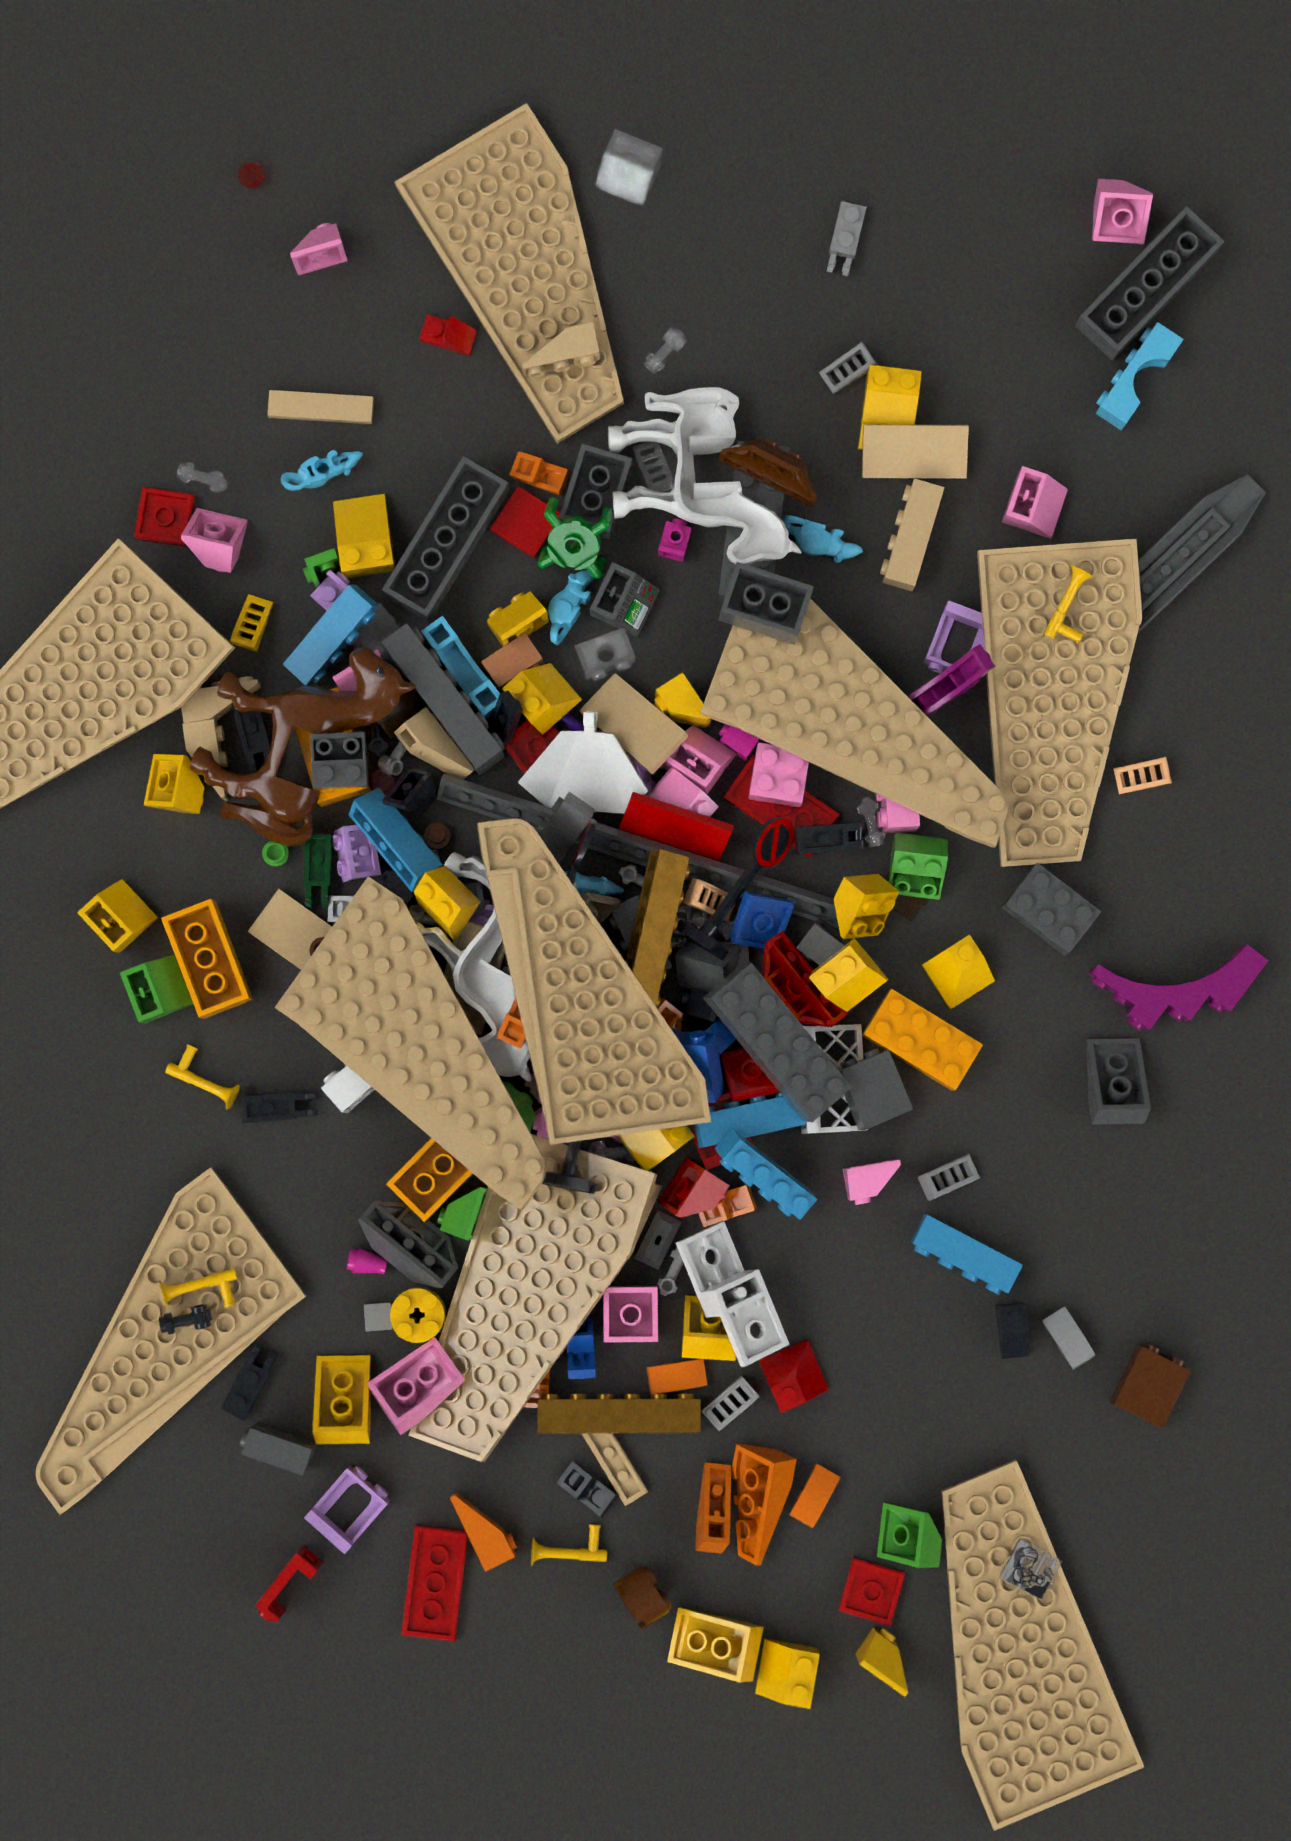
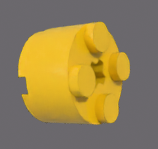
M413 1287L404 1291L395 1299L390 1311L391 1325L400 1338L412 1343H421L432 1339L442 1329L446 1320L444 1301L436 1292L427 1287ZM416 1307L419 1308L420 1312L425 1313L420 1322L417 1321L416 1317H412Z

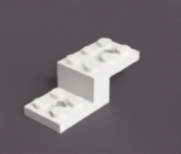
M724 1221L676 1242L706 1318L720 1316L741 1367H745L789 1345L759 1269L744 1271ZM708 1249L712 1250L715 1254L713 1264H709L706 1261L705 1254ZM753 1323H756L760 1328L757 1338H754L750 1333V1327Z

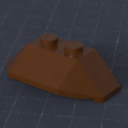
M759 438L721 450L720 462L811 508L814 507L817 496L806 463L802 461V457L793 451L785 452L779 449L775 442L769 439H764L763 441Z

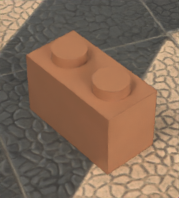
M523 633L481 661V663L501 692L502 688L518 673L543 664V658L526 633Z

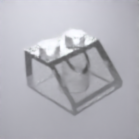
M615 129L606 148L595 187L643 206L663 160V148Z

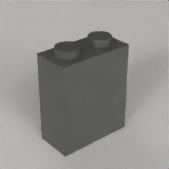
M878 1047L865 1052L866 1058L856 1061L855 1058L840 1063L842 1068L838 1070L852 1086L844 1096L858 1130H867L913 1110L889 1050L880 1051Z
M256 1423L251 1428L249 1427L247 1431H244L239 1446L243 1447L241 1455L304 1475L311 1467L318 1444L294 1434Z

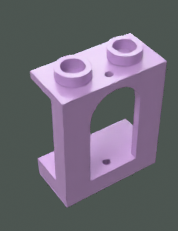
M948 600L924 660V664L929 665L928 669L936 673H942L952 665L943 661L941 655L954 620L977 628L978 632L971 649L979 644L984 649L981 612Z
M351 1465L348 1466L304 1517L344 1554L390 1502L387 1498L389 1494L379 1484L372 1485L367 1480L368 1475L358 1466L353 1468ZM358 1483L372 1495L371 1502L344 1533L325 1514L349 1486Z

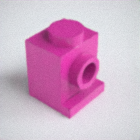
M673 519L672 522L666 521L658 549V556L684 562L692 529L687 527L688 523L681 519ZM673 533L678 534L681 538L678 541H674L671 539V535Z
M727 724L724 725L719 733L722 736L720 743L735 752L744 761L748 759L761 740Z

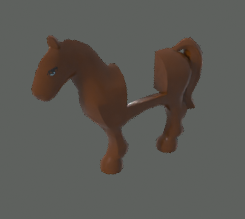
M365 647L358 648L349 655V665L356 677V691L335 692L322 687L303 686L282 694L256 695L248 692L241 686L237 675L227 671L219 683L218 697L231 700L235 709L240 712L260 711L272 714V744L266 763L257 772L247 775L236 774L218 764L214 760L212 752L200 746L193 754L190 770L196 774L203 775L206 784L224 788L236 799L251 797L260 804L245 805L224 802L220 811L221 818L241 820L261 836L275 843L285 846H298L309 841L313 834L312 812L318 802L320 791L276 775L294 726L314 734L343 733V731L372 724L388 715L399 703L400 696L413 690L416 685L403 681L396 668L382 660L371 649ZM303 821V825L301 827H296L294 825L296 823H300Z

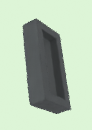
M657 1210L635 1259L659 1270L682 1221ZM661 1235L662 1239L659 1245H655L656 1237Z

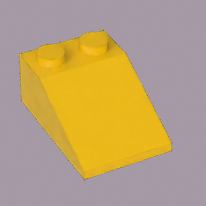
M869 365L858 450H862L863 424H915L922 371Z
M385 494L333 501L337 546L342 574L346 578L392 572L396 565Z
M370 1355L317 1356L313 1414V1436L316 1444L370 1443L371 1391L367 1384L371 1381Z
M678 1607L667 1662L740 1683L751 1682L754 1678L764 1627L733 1618Z

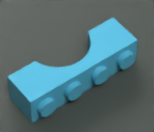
M1157 322L1153 329L1148 327L1139 340L1143 343L1139 350L1133 348L1126 358L1125 362L1129 364L1124 371L1119 369L1111 380V383L1114 384L1110 392L1105 390L1098 399L1097 404L1100 407L1096 414L1122 431L1141 403L1133 387L1135 374L1146 367L1156 366L1164 368L1184 339L1159 322Z
M441 616L424 628L421 633L446 669L455 678L460 688L470 698L477 711L487 720L493 715L500 693L469 655L444 617Z

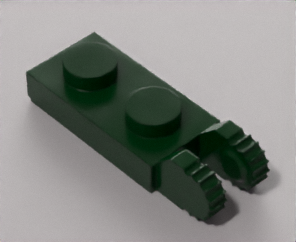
M313 833L310 840L305 842L303 886H305V907L312 908L314 903L313 887H322V908H328L329 887H331L332 834Z

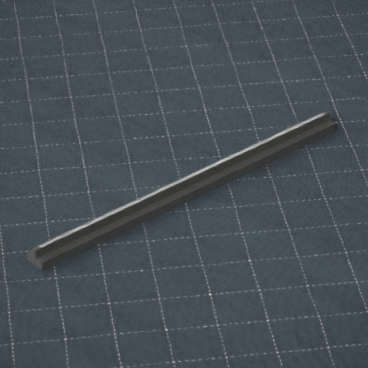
M443 774L436 799L498 820L521 819L532 825L536 832H539L537 828L545 817L550 819L554 814L550 807L447 774ZM597 822L587 847L647 867L651 850L662 849L689 857L688 865L690 866L688 877L685 880L691 881L692 878L700 879L727 893L730 892L745 871ZM586 826L573 844L579 845ZM756 874L745 890L792 900L795 903L792 914L813 921H817L820 918L832 927H839L834 898Z

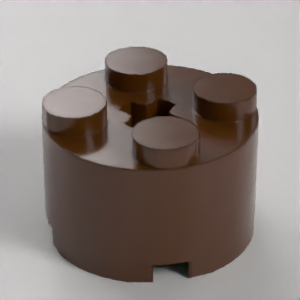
M638 1566L613 1583L621 1600L632 1617H635L638 1622L637 1625L642 1631L668 1614V1609L672 1607L666 1594L661 1589L656 1590L655 1585L658 1584V1581L647 1566L643 1568Z

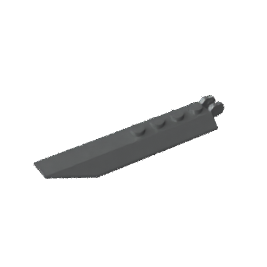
M1248 474L1205 496L1138 560L1142 621L1138 633L1242 534L1266 493Z

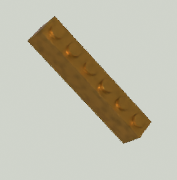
M662 849L650 851L625 961L656 1008L659 1007L661 1000L659 994L660 986L666 978V959L672 951V933L678 924V917L676 916L678 906L681 905L684 897L683 883L688 877L690 870L688 865L689 857Z
M544 1394L543 1399H538L537 1434L701 1432L700 1399H694V1394H678V1399H667V1394H651V1399H640V1394H624V1399H613V1394H597V1399H586V1394H571L570 1399H559V1394Z

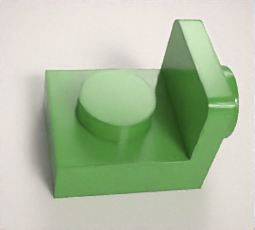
M333 548L306 558L307 567L303 568L308 583L313 582L317 588L320 582L316 572L327 573L329 570H334L336 568L335 565L340 564L335 549Z

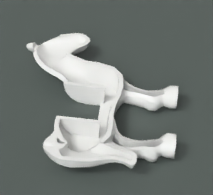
M720 387L689 389L671 395H658L648 392L644 397L647 410L680 414L677 421L670 423L666 420L654 419L645 422L628 421L624 426H608L609 452H621L628 445L652 441L673 448L678 457L675 482L671 492H656L643 486H635L627 493L613 491L614 519L623 518L634 509L656 508L672 513L688 522L708 528L723 525L742 528L743 531L740 537L731 543L727 550V557L734 564L739 562L749 565L758 561L782 559L789 552L802 553L799 547L789 540V532L784 522L775 512L761 504L755 503L752 499L742 494L740 481L695 482L693 455L719 453L722 449L730 447L736 438L733 417L739 406V398L730 391Z
M453 852L448 857L444 866L457 878L476 879L490 889L484 863L478 857L471 856L465 858L456 852ZM574 883L573 886L575 887V889H576L577 892H578L576 883ZM495 908L484 928L463 951L453 944L444 930L438 927L425 928L422 924L415 921L428 946L437 950L450 965L457 993L467 1004L481 1012L486 1022L492 1028V1032L479 1038L498 1075L506 1077L520 1075L526 1081L531 1082L532 1077L527 1066V1061L530 1058L527 1041L519 1049L496 1038L516 995L511 976L490 965L503 942Z

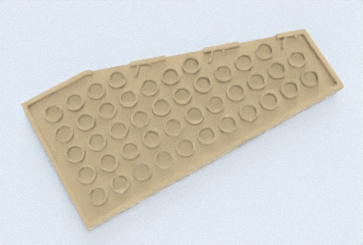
M527 103L394 182L399 193L557 444L624 404L568 168ZM593 322L600 351V360H597L595 364L582 367L580 364L570 366V369L564 372L547 371L543 376L536 378L523 375L522 365L567 327Z
M119 538L0 669V809L181 708L235 649L223 635Z
M1137 539L978 550L984 650L990 655L991 661L995 665L986 674L994 784L1004 794L1008 804L1007 816L998 839L1000 867L1081 861L1098 788L1101 784L1110 748L1111 736L1130 669L1129 665L1138 629L1142 621ZM1069 565L1078 567L1094 576V578H1089L1082 583L1062 622L1079 632H1083L1079 643L1058 632L1054 639L1043 635L1071 582L1073 572Z
M531 1134L544 1157L546 1171L560 1173L562 1162H565L568 1145L561 1143L549 1145L548 1139ZM579 1149L576 1176L594 1182L596 1184L594 1194L541 1184L524 1210L521 1211L488 1186L439 1339V1344L465 1381L425 1419L410 1429L409 1436L474 1460L485 1462L633 1253L657 1174Z
M1016 1459L941 1490L961 1752L994 1831L1144 1768ZM1020 1540L1030 1544L1029 1547L1035 1549L1038 1553V1558L1034 1565L1035 1559L1032 1557H1024L1022 1565H1024L1022 1567L1031 1570L1033 1574L1043 1553L1047 1554L1035 1576H1045L1043 1573L1044 1569L1049 1568L1053 1558L1057 1559L1052 1568V1574H1050L1052 1580L1047 1577L1043 1585L1045 1586L1046 1582H1050L1042 1599L1001 1578ZM1017 1569V1576L1019 1578L1022 1577L1021 1570ZM1025 1577V1578H1023V1579H1024L1025 1581H1027V1580H1030L1031 1578H1030V1577ZM1032 1582L1029 1588L1040 1585H1038L1035 1582Z

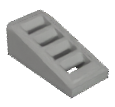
M861 342L819 373L832 393L835 394L867 374L869 365L878 366L864 343ZM859 354H861L867 362L863 366L856 357ZM851 359L858 368L855 372L848 364V361ZM842 365L849 374L847 378L844 377L839 369ZM834 371L841 382L836 384L829 373Z
M970 1154L918 1176L928 1201L980 1178ZM960 1163L963 1164L965 1171L968 1175V1178L966 1179L964 1178L962 1171L958 1165ZM949 1168L953 1169L958 1180L957 1183H955ZM940 1172L943 1173L944 1178L948 1184V1187L946 1188L939 1175Z
M741 1375L701 1411L715 1428L720 1431L760 1396ZM739 1386L749 1396L746 1400L736 1391ZM731 1393L740 1402L738 1407L727 1397ZM722 1400L732 1409L730 1414L719 1404ZM716 1407L725 1419L720 1421L711 1410Z

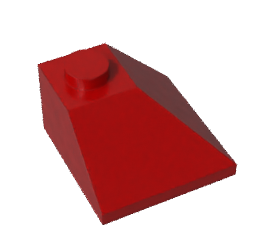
M685 1158L657 1203L677 1217L682 1218L715 1209L724 1200L729 1185Z
M808 1339L759 1359L781 1413L804 1404L829 1390Z

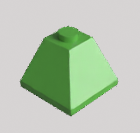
M480 1187L448 1204L447 1209L442 1208L437 1223L442 1224L440 1230L468 1241L471 1240L488 1188Z
M883 1503L877 1557L917 1568L939 1567L942 1539L929 1513Z

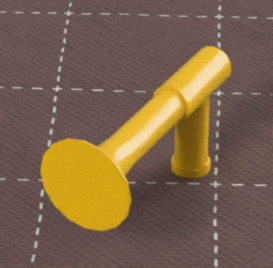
M1069 565L1073 572L1071 582L1043 635L1054 639L1058 632L1079 643L1083 632H1079L1062 622L1082 583L1089 578H1094V576L1078 567Z
M187 1044L179 1065L170 1062L165 1073L215 1094L225 1102L226 1110H229L238 1096L240 1085L238 1084L233 1088L223 1087L187 1070L196 1051H198L197 1048Z
M235 1268L176 1285H166L159 1280L166 1307H168L170 1300L178 1295L216 1285L220 1286L225 1304L224 1308L236 1305L229 1283L230 1281L237 1280Z
M589 1524L588 1549L546 1547L538 1544L533 1537L531 1566H533L535 1561L543 1558L606 1562L607 1550L598 1549L601 1525Z

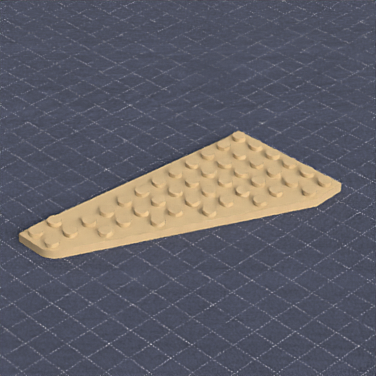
M811 599L809 600L795 645L734 625L732 626L700 715L743 730L940 823L945 828L970 840L993 848L996 847L1008 812V804L1004 794Z
M516 818L478 823L481 854L545 1116L548 1144L552 1145L711 1122L705 1078L534 827L528 822Z
M367 877L275 1008L299 1024L499 1196L523 1211L545 1178L546 1163L544 1157L405 902L370 877Z
M210 1167L175 1194L37 1464V1483L59 1515L84 1498L276 1320L307 1296L213 1167ZM235 1268L237 1280L230 1281L229 1283L236 1305L224 1308L225 1304L220 1286L216 1285L178 1295L171 1299L168 1307H166L159 1280L166 1285H176ZM200 1304H207V1308L211 1311V1326L207 1328L195 1329L194 1324L175 1328V1333L168 1335V1332H161L159 1317H163L166 1313H172L173 1317L192 1313L191 1307Z

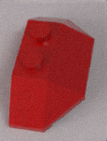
M783 931L779 932L765 943L762 966L763 978L800 1023L833 1027L848 1013L824 997L809 978L813 972L812 967Z

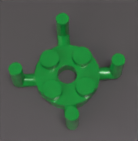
M554 497L550 498L544 512V517L551 524L552 528L548 535V545L541 550L537 563L538 567L545 569L555 562L563 568H566V566L572 567L574 570L587 568L595 579H600L604 572L606 559L604 557L597 558L601 546L599 534L610 527L613 510L605 508L600 522L593 526L580 516L560 520L555 514L558 500ZM576 540L580 543L581 547L577 549L570 548L567 545V541Z

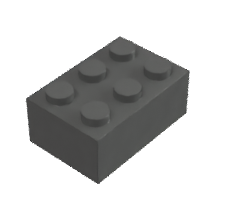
M581 444L559 516L560 520L580 516L592 526L600 522L605 508L613 510V491L625 492L632 469V458ZM614 513L610 527L599 534V537L610 540L616 521Z
M736 562L718 621L795 645L814 586Z
M1039 863L1030 869L1001 907L1064 956L1072 951L1101 913L1099 909Z

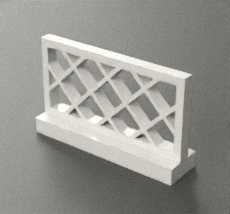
M861 1024L834 1025L831 1028L803 1026L815 1042V1032L824 1031L832 1038L822 1050L837 1069L842 1068L840 1063L848 1055L855 1058L856 1061L863 1059ZM845 1030H854L855 1042L850 1048L838 1039ZM831 1031L839 1032L836 1035H834ZM835 1042L846 1051L837 1062L826 1053ZM854 1048L856 1049V1054L852 1052ZM849 1106L841 1115L831 1107L827 1109L837 1118L830 1127H821L820 1116L814 1122L806 1121L805 1125H801V1134L865 1131L858 1130L857 1126H851L843 1119L850 1111ZM839 1122H841L844 1125L836 1127Z

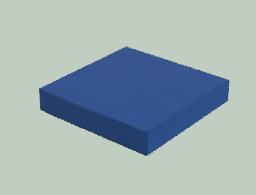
M745 891L728 940L734 944L764 949L765 943L781 931L785 933L795 903L789 899Z

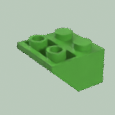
M895 833L888 882L899 891L898 895L940 900L948 861V839Z
M175 955L145 962L120 972L139 1023L145 1024L193 1005Z

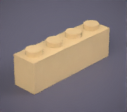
M915 478L911 486L906 485L902 500L907 502L904 511L899 509L895 525H898L899 529L897 535H891L887 549L892 550L890 559H884L880 571V574L884 575L882 583L913 591L944 487Z

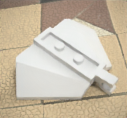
M586 711L583 713L584 731H561L518 781L522 787L544 806L552 808L559 796L564 799L567 793L570 792L595 809L594 812L624 814L632 792L645 795L649 791L616 736L610 733L597 732V711Z

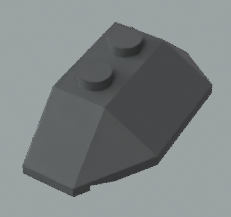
M375 1200L358 1219L371 1248L412 1282L442 1288L458 1269L450 1237L429 1220L424 1222L405 1203Z

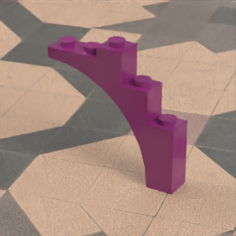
M979 644L938 676L909 695L908 698L927 717H930L945 704L969 691L995 665L991 661L990 655Z
M1247 944L1241 946L1226 963L1211 974L1193 982L1180 985L1155 986L1137 983L1115 975L1099 964L1093 966L1088 975L1093 978L1091 982L1103 991L1106 988L1114 994L1112 998L1124 1007L1127 1004L1130 1006L1124 1014L1129 1018L1128 1024L1138 1031H1141V1029L1146 1031L1152 1028L1166 1008L1169 1009L1167 1013L1179 1022L1182 1020L1185 1022L1190 1021L1206 999L1209 1000L1208 1005L1219 1013L1222 1011H1232L1269 960Z

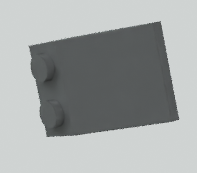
M1140 1038L1087 1039L1088 1102L1092 1125L1145 1124L1151 1110Z

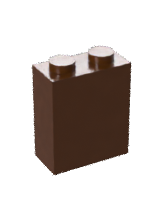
M1146 1343L1145 1347L1137 1344L1112 1395L1110 1403L1163 1429L1191 1371L1184 1368L1186 1362L1172 1355L1168 1360L1159 1355L1160 1349Z

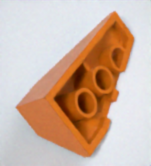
M739 1443L735 1447L732 1465V1479H736L737 1495H734V1504L738 1505L739 1520L736 1522L738 1556L759 1566L763 1561L791 1489L796 1458L778 1449Z

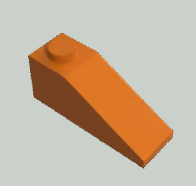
M704 1463L696 1522L695 1551L722 1554L730 1544L731 1465Z
M458 1492L451 1494L450 1499L485 1572L514 1558L516 1554L514 1549L518 1548L513 1535L511 1533L507 1534L502 1526Z

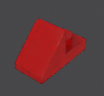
M427 314L419 339L420 342L470 356L477 330L453 316H450L449 320Z

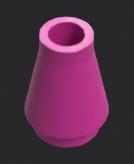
M351 1248L346 1269L352 1270V1273L384 1274L387 1260L362 1248Z

